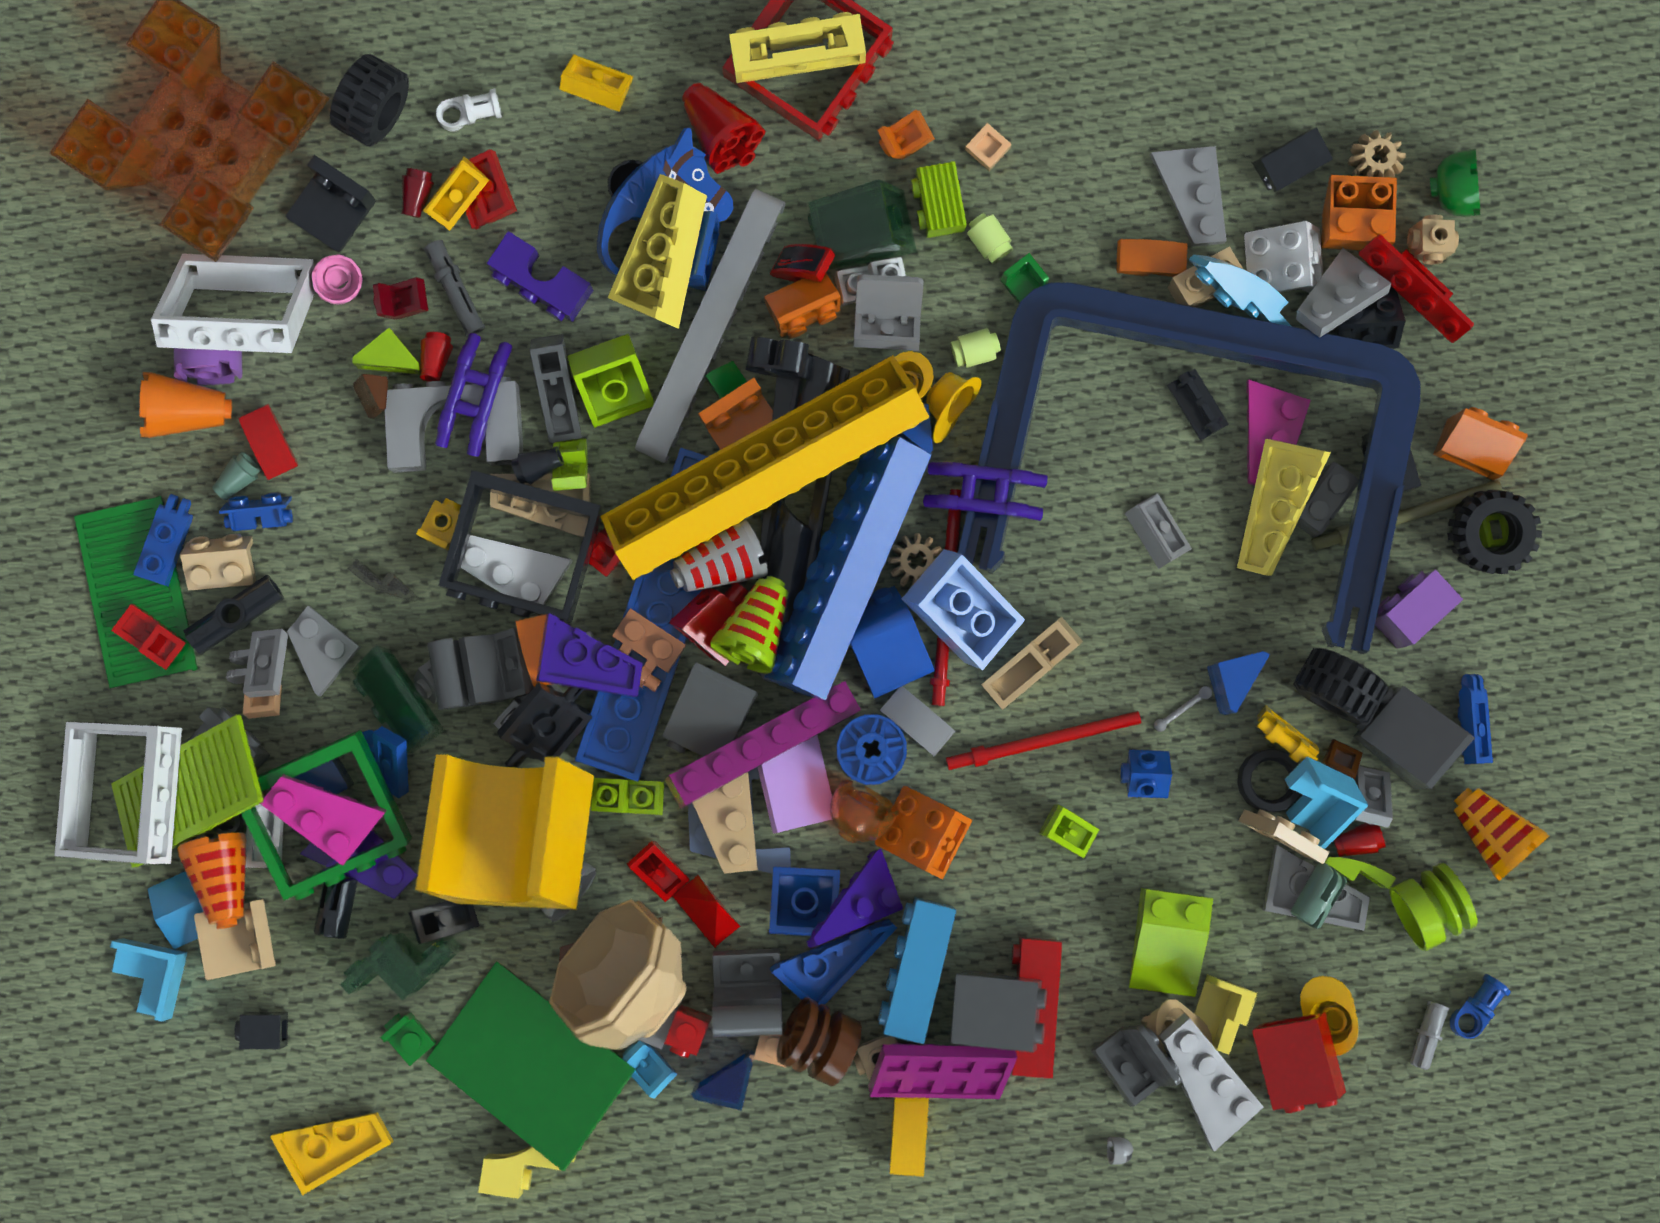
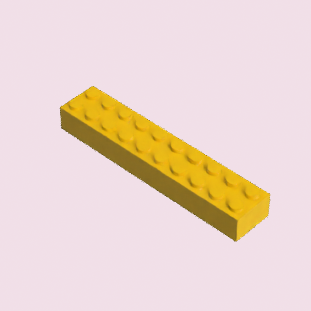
M894 355L608 511L601 515V519L616 555L632 580L641 575L650 573L661 564L679 557L692 547L710 540L714 535L739 524L743 519L754 513L768 508L783 497L799 491L814 480L828 475L831 471L845 463L856 460L860 455L876 446L885 444L891 438L907 429L916 427L920 422L929 418V415L915 386Z

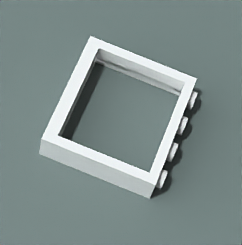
M182 254L151 318L157 347L292 353L315 294L311 278L314 269L313 259ZM190 265H195L197 272H192ZM297 270H302L300 276H297ZM194 289L293 293L282 321L182 316ZM273 328L283 329L282 333H274Z
M66 722L55 856L143 864H171L182 728ZM97 734L147 736L137 851L88 847Z

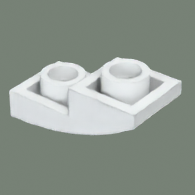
M901 257L870 262L868 266L840 270L834 274L841 306L856 303L857 278L859 275L906 276Z

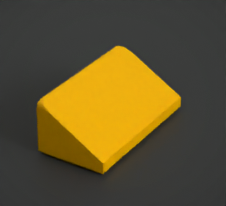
M573 54L561 73L560 90L620 112L633 76Z
M463 156L428 201L423 211L450 231L489 179Z

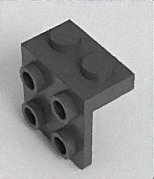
M1142 1025L1121 1027L1091 1050L1130 1107L1137 1105L1158 1087H1176L1182 1082L1178 1076L1180 1071L1176 1063L1169 1056H1165L1158 1047L1160 1042L1156 1034L1150 1028H1145Z

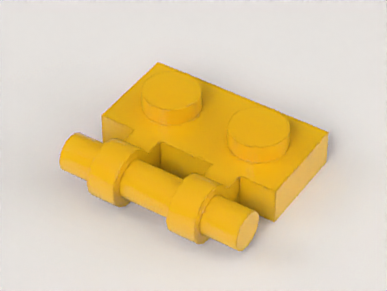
M1265 705L1257 715L1259 722L1256 725L1257 728L1266 734L1265 738L1272 744L1276 742L1290 753L1289 757L1296 763L1302 762L1307 756L1317 761L1318 758L1316 756L1320 753L1318 745Z

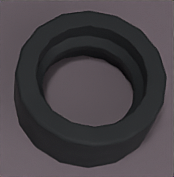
M1271 748L1254 752L1245 758L1239 768L1237 783L1240 794L1246 803L1257 810L1261 809L1267 812L1286 810L1297 802L1301 793L1288 788L1286 793L1279 799H1263L1252 788V772L1260 763L1270 760L1283 765L1290 774L1299 763L1291 759L1289 754L1283 750Z

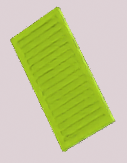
M235 715L180 745L172 849L264 802L241 715ZM144 766L111 783L127 850L137 851ZM131 863L132 868L143 865V863Z

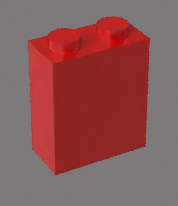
M1325 1012L1259 1024L1252 1030L1273 1110L1284 1109L1285 1113H1294L1304 1110V1105L1316 1103L1318 1108H1326L1338 1104L1337 1100L1346 1093Z

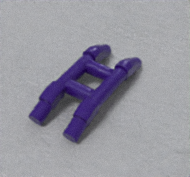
M470 333L458 356L455 373L439 418L435 445L443 448L448 447L456 413L475 418L470 430L467 454L478 457L480 456L482 442L488 426L487 422L501 377H503L507 360L513 347L507 342H501L491 361L489 374L475 371L470 368L476 356V350L481 337L475 333ZM465 382L484 386L479 405L460 400Z
M930 462L928 464L929 475L963 477L960 497L947 494H926L923 498L924 507L999 514L1041 521L1043 517V508L1023 503L1007 502L1009 482L1045 488L1048 481L1047 475L1020 469L995 468L959 462ZM976 479L996 481L994 501L974 498Z

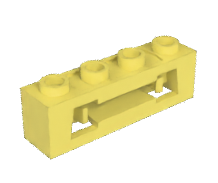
M850 12L835 14L830 19L820 20L817 17H810L801 20L798 24L787 25V23L778 22L769 25L766 29L755 30L754 28L746 27L738 29L734 34H729L736 83L866 63V49L860 14L852 15ZM828 38L827 50L824 45L818 47L773 53L772 58L768 59L767 57V48L769 47L771 51L799 46L823 43V39Z

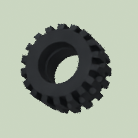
M372 54L363 55L347 70L335 91L330 110L331 125L366 146L371 147L379 143L391 131L404 108L409 88L408 75Z
M1499 490L1475 492L1473 497L1467 496L1462 500L1463 505L1461 507H1455L1453 513L1456 514L1455 519H1449L1448 526L1453 527L1452 533H1447L1448 540L1454 543L1451 549L1453 553L1459 554L1458 560L1463 564L1469 565V568L1491 574H1508V570L1517 571L1522 568L1520 565L1522 562H1530L1532 559L1529 555L1530 552H1537L1540 546L1535 544L1536 537L1542 538V531L1536 530V525L1541 524L1540 518L1532 514L1536 509L1532 504H1526L1525 498L1520 495H1514L1513 492ZM1499 512L1505 517L1509 525L1508 540L1499 549L1488 551L1480 541L1479 529L1481 523L1488 515Z
M1323 648L1312 649L1293 683L1297 691L1312 703L1344 720L1363 725L1370 723L1388 690L1385 682L1368 668L1348 657Z

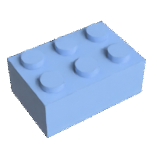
M943 549L902 597V600L964 663L981 670L987 666L1025 621L962 554Z

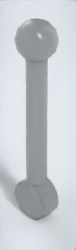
M1208 686L1201 687L1198 694L1164 719H1157L1154 722V729L1158 732L1164 731L1168 723L1202 699H1209L1212 696L1211 688Z

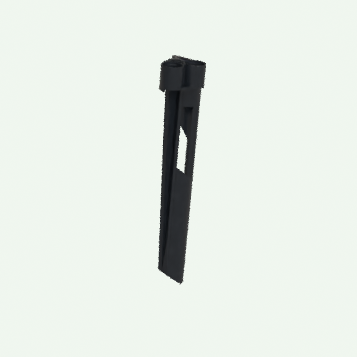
M754 336L751 337L745 369L749 372L776 377L772 421L847 381L850 370L809 354V345L806 343L792 340L777 341ZM832 471L828 475L816 479L808 525L800 521L785 504L786 496L763 510L760 545L764 555L759 557V563L763 564L766 562L767 576L783 581L785 583L784 588L789 592L782 628L790 620L794 611V600L798 593L803 590L808 579L807 570L818 556ZM758 672V674H759L765 681L773 682V681H771V680H769V679H767V678H764L765 675H766V673H759V672Z

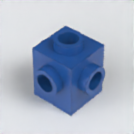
M1129 750L1127 763L1121 764L1120 772L1121 783H1126L1128 797L1168 798L1172 778L1169 751Z

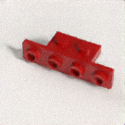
M1378 234L1359 252V256L1379 275L1388 280L1391 286L1449 342L1454 343L1474 326V323L1449 300L1453 293L1407 249L1400 253L1382 235Z

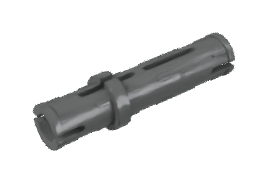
M443 240L429 243L425 246L424 251L436 272L434 277L437 283L442 284L465 331V335L468 337L470 333L476 334L484 330L485 326L459 276L461 271L458 265L453 264Z

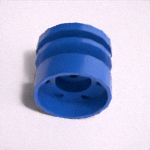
M878 714L862 715L851 720L843 728L837 741V759L842 771L852 780L864 785H878L892 779L902 769L907 757V742L902 730L891 719ZM873 740L879 743L877 749L881 752L880 756L873 755L870 759L864 756L866 750L862 747L865 742L871 744Z

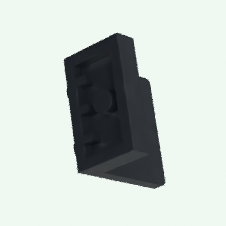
M313 155L307 166L314 173V176L286 214V218L337 253H340L376 203V200L369 190L316 155Z
M1390 286L1388 294L1334 328L1333 335L1398 349L1406 320L1397 291Z

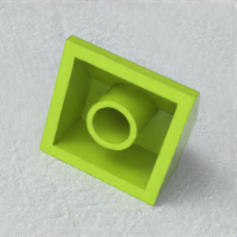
M629 333L567 356L574 380L594 428L653 407L654 400Z

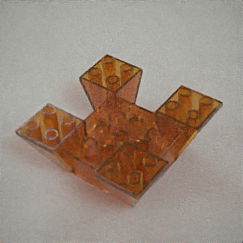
M156 0L126 45L163 76L159 85L130 126L87 99L52 148L50 154L106 191L146 185L148 183L175 201L160 223V226L214 262H217L254 209L249 204L280 158L294 151L328 102L329 97L274 61L270 64L252 92L221 73L220 27L180 0ZM230 112L226 119L219 121L222 114ZM184 121L181 128L174 130L179 122ZM211 138L210 143L201 148L203 141ZM238 156L235 163L228 165L231 157ZM188 165H192V169L187 174H183V170Z

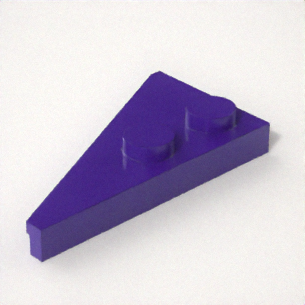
M882 849L870 852L867 856L868 861L863 868L855 872L851 877L848 887L841 891L830 906L831 912L811 932V937L807 941L809 948L818 946L903 910Z

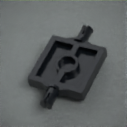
M538 682L497 731L500 739L513 745L516 749L505 762L506 767L518 768L526 758L539 759L545 763V757H559L593 718L589 710L575 702L584 689L569 687L563 693L554 691Z

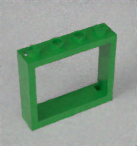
M361 729L258 775L260 789L262 792L273 787L283 774L293 778L352 751L379 808L387 810L383 816L394 838L350 857L343 866L340 863H336L292 883L256 807L254 806L241 814L283 900L293 896L296 901L303 899L315 892L313 887L324 882L327 887L334 885L346 878L344 873L355 868L358 873L376 865L375 859L386 854L389 859L396 857L407 850L406 845L413 838Z

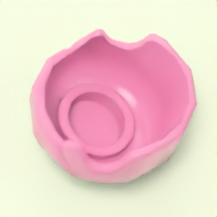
M340 254L322 258L315 265L311 275L313 290L322 300L330 304L350 302L357 296L363 282L362 273L357 264L351 258ZM347 282L345 287L337 289L338 287Z

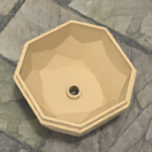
M631 899L601 911L558 963L549 1003L577 1039L591 1046L623 1049L642 1037L648 1038L658 1031L685 995L686 984L682 980L681 942L641 901L635 902Z

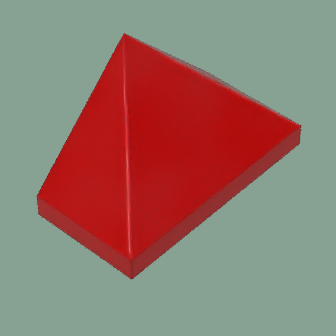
M699 875L673 895V898L714 948L740 927L738 922Z

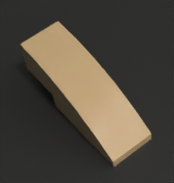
M1061 616L981 685L1003 710L1083 641Z

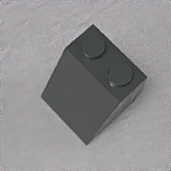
M695 662L662 735L669 739L666 746L682 754H685L686 750L689 749L699 754L696 759L698 760L736 740L758 697V693Z
M1405 686L1395 687L1394 690L1389 687L1368 725L1356 724L1355 727L1358 731L1353 736L1413 789H1432L1475 739L1470 733Z
M967 970L956 974L951 1044L1034 1052L1037 1049V1044H1043L1045 1026L1044 1023H1039L1040 1009L1045 1010L1047 989L1041 988L1042 980Z

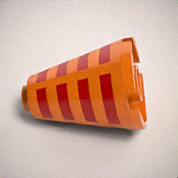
M225 833L219 834L218 838L209 839L208 836L179 845L177 847L178 856L208 923L216 924L217 929L237 926V919L244 917L246 834Z

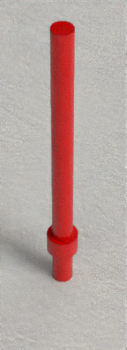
M1139 711L987 748L981 745L970 748L971 752L946 757L948 770L974 765L975 767L988 765L990 760L1141 724V717Z

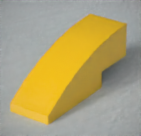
M894 1097L889 1163L890 1174L924 1177L929 1098Z

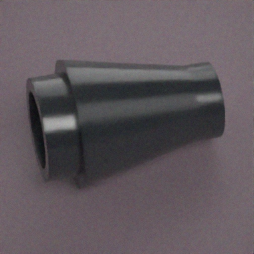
M558 447L546 450L519 453L518 458L512 459L511 463L518 482L531 485L557 467L563 466L564 460Z

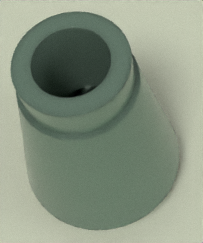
M240 452L238 456L233 455L216 483L212 486V489L222 499L228 500L231 496L258 478L257 474L261 471V467L245 452Z

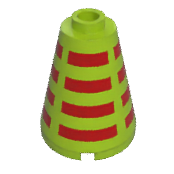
M767 576L766 579H758L714 635L710 643L711 648L720 656L737 665L741 661L748 664L747 669L766 674L771 673L775 665L789 592L784 588L785 583L772 576Z

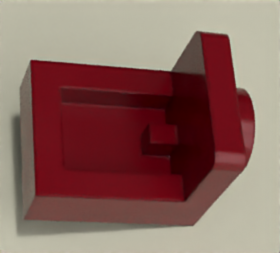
M415 277L392 285L383 283L373 285V302L376 313L380 317L396 320L429 311L425 283L422 278Z

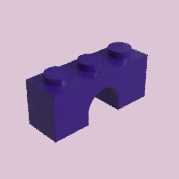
M508 231L486 263L493 272L491 277L505 287H508L511 283L519 288L518 294L528 302L535 304L538 300L547 306L545 311L558 321L562 322L566 318L573 322L593 292L591 283L564 266L549 281L534 279L532 277V267L539 257L536 248Z

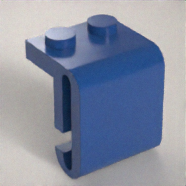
M896 587L881 588L875 591L867 603L850 643L874 699L935 671L911 612L902 600Z

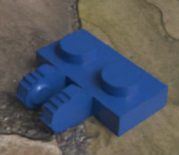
M383 726L375 731L367 730L362 732L391 794L401 798L409 792L406 740Z

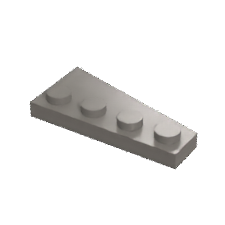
M1183 1013L1159 1037L1167 1055L1179 1068L1178 1076L1182 1081V1089L1192 1105L1193 1113L1205 1134L1204 1138L1208 1146L1215 1152L1263 1108V1105L1193 1021Z

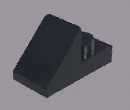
M444 901L409 912L419 945L435 943L445 937L480 926L472 904H456Z

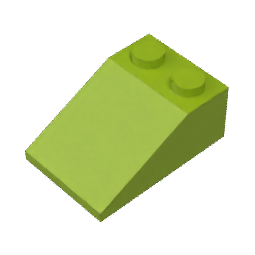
M1141 888L1129 988L1196 997L1210 931L1213 898Z

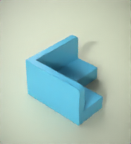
M1308 756L1285 778L1290 789L1303 794L1286 812L1290 822L1308 829L1311 835L1320 839L1318 846L1323 849L1369 806L1352 777Z
M124 938L112 940L110 948L117 949L112 972L144 979L136 1012L155 1016L156 1021L162 1022L171 1019L188 952Z

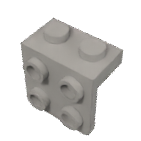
M859 275L857 278L854 347L919 351L923 279L910 276Z

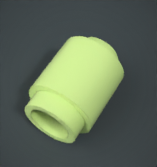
M983 213L969 223L971 229L967 235L984 259H989L992 264L1000 261L1013 250L1010 244V237L993 214L987 217Z
M988 328L958 336L956 341L950 342L957 367L965 366V368L996 360V353L1001 351L997 334H990Z

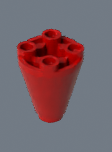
M702 83L691 85L684 92L682 100L701 149L706 154L705 158L708 165L716 174L733 168L737 164L741 167L749 165L756 156L754 151L764 137L765 129L756 119L710 87L704 86Z

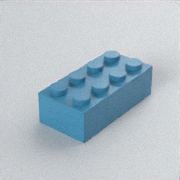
M914 897L912 904L906 902L902 922L907 925L905 936L898 935L894 950L895 957L899 958L897 969L890 968L886 991L891 993L888 1002L882 1001L878 1015V1024L883 1025V1034L924 1044L956 914V909L953 906Z

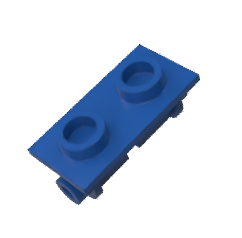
M281 493L264 494L261 496V499L249 500L248 496H236L228 499V502L219 510V514L228 513V515L224 516V525L226 529L231 528L232 531L256 529V517H261L262 528L287 526V523L293 522L291 509L286 510L292 498L291 496L281 497Z

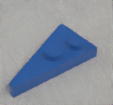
M889 919L883 920L776 963L769 970L801 1000L808 997L817 1001L818 1005H825L897 927Z

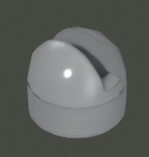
M1109 1137L1107 1140V1159L1109 1164L1121 1165L1127 1163L1132 1158V1144L1126 1138Z

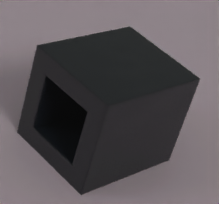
M247 1012L240 1015V1020L236 1021L234 1030L235 1040L239 1041V1049H282L286 1047L288 1043V1012Z

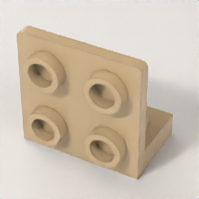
M263 899L245 903L244 917L237 919V926L226 929H217L216 924H209L204 912L194 915L203 969L207 980L276 966Z

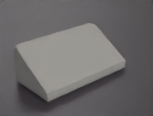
M1158 493L1124 513L1158 569L1192 549Z

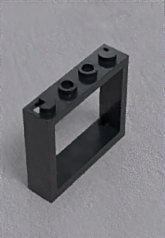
M472 470L438 586L447 589L446 596L465 601L466 596L469 595L479 598V605L492 609H497L498 605L502 604L511 607L510 613L529 618L531 613L538 615L550 613L560 618L559 620L572 624L604 509L599 504ZM483 490L588 519L563 610L457 581Z

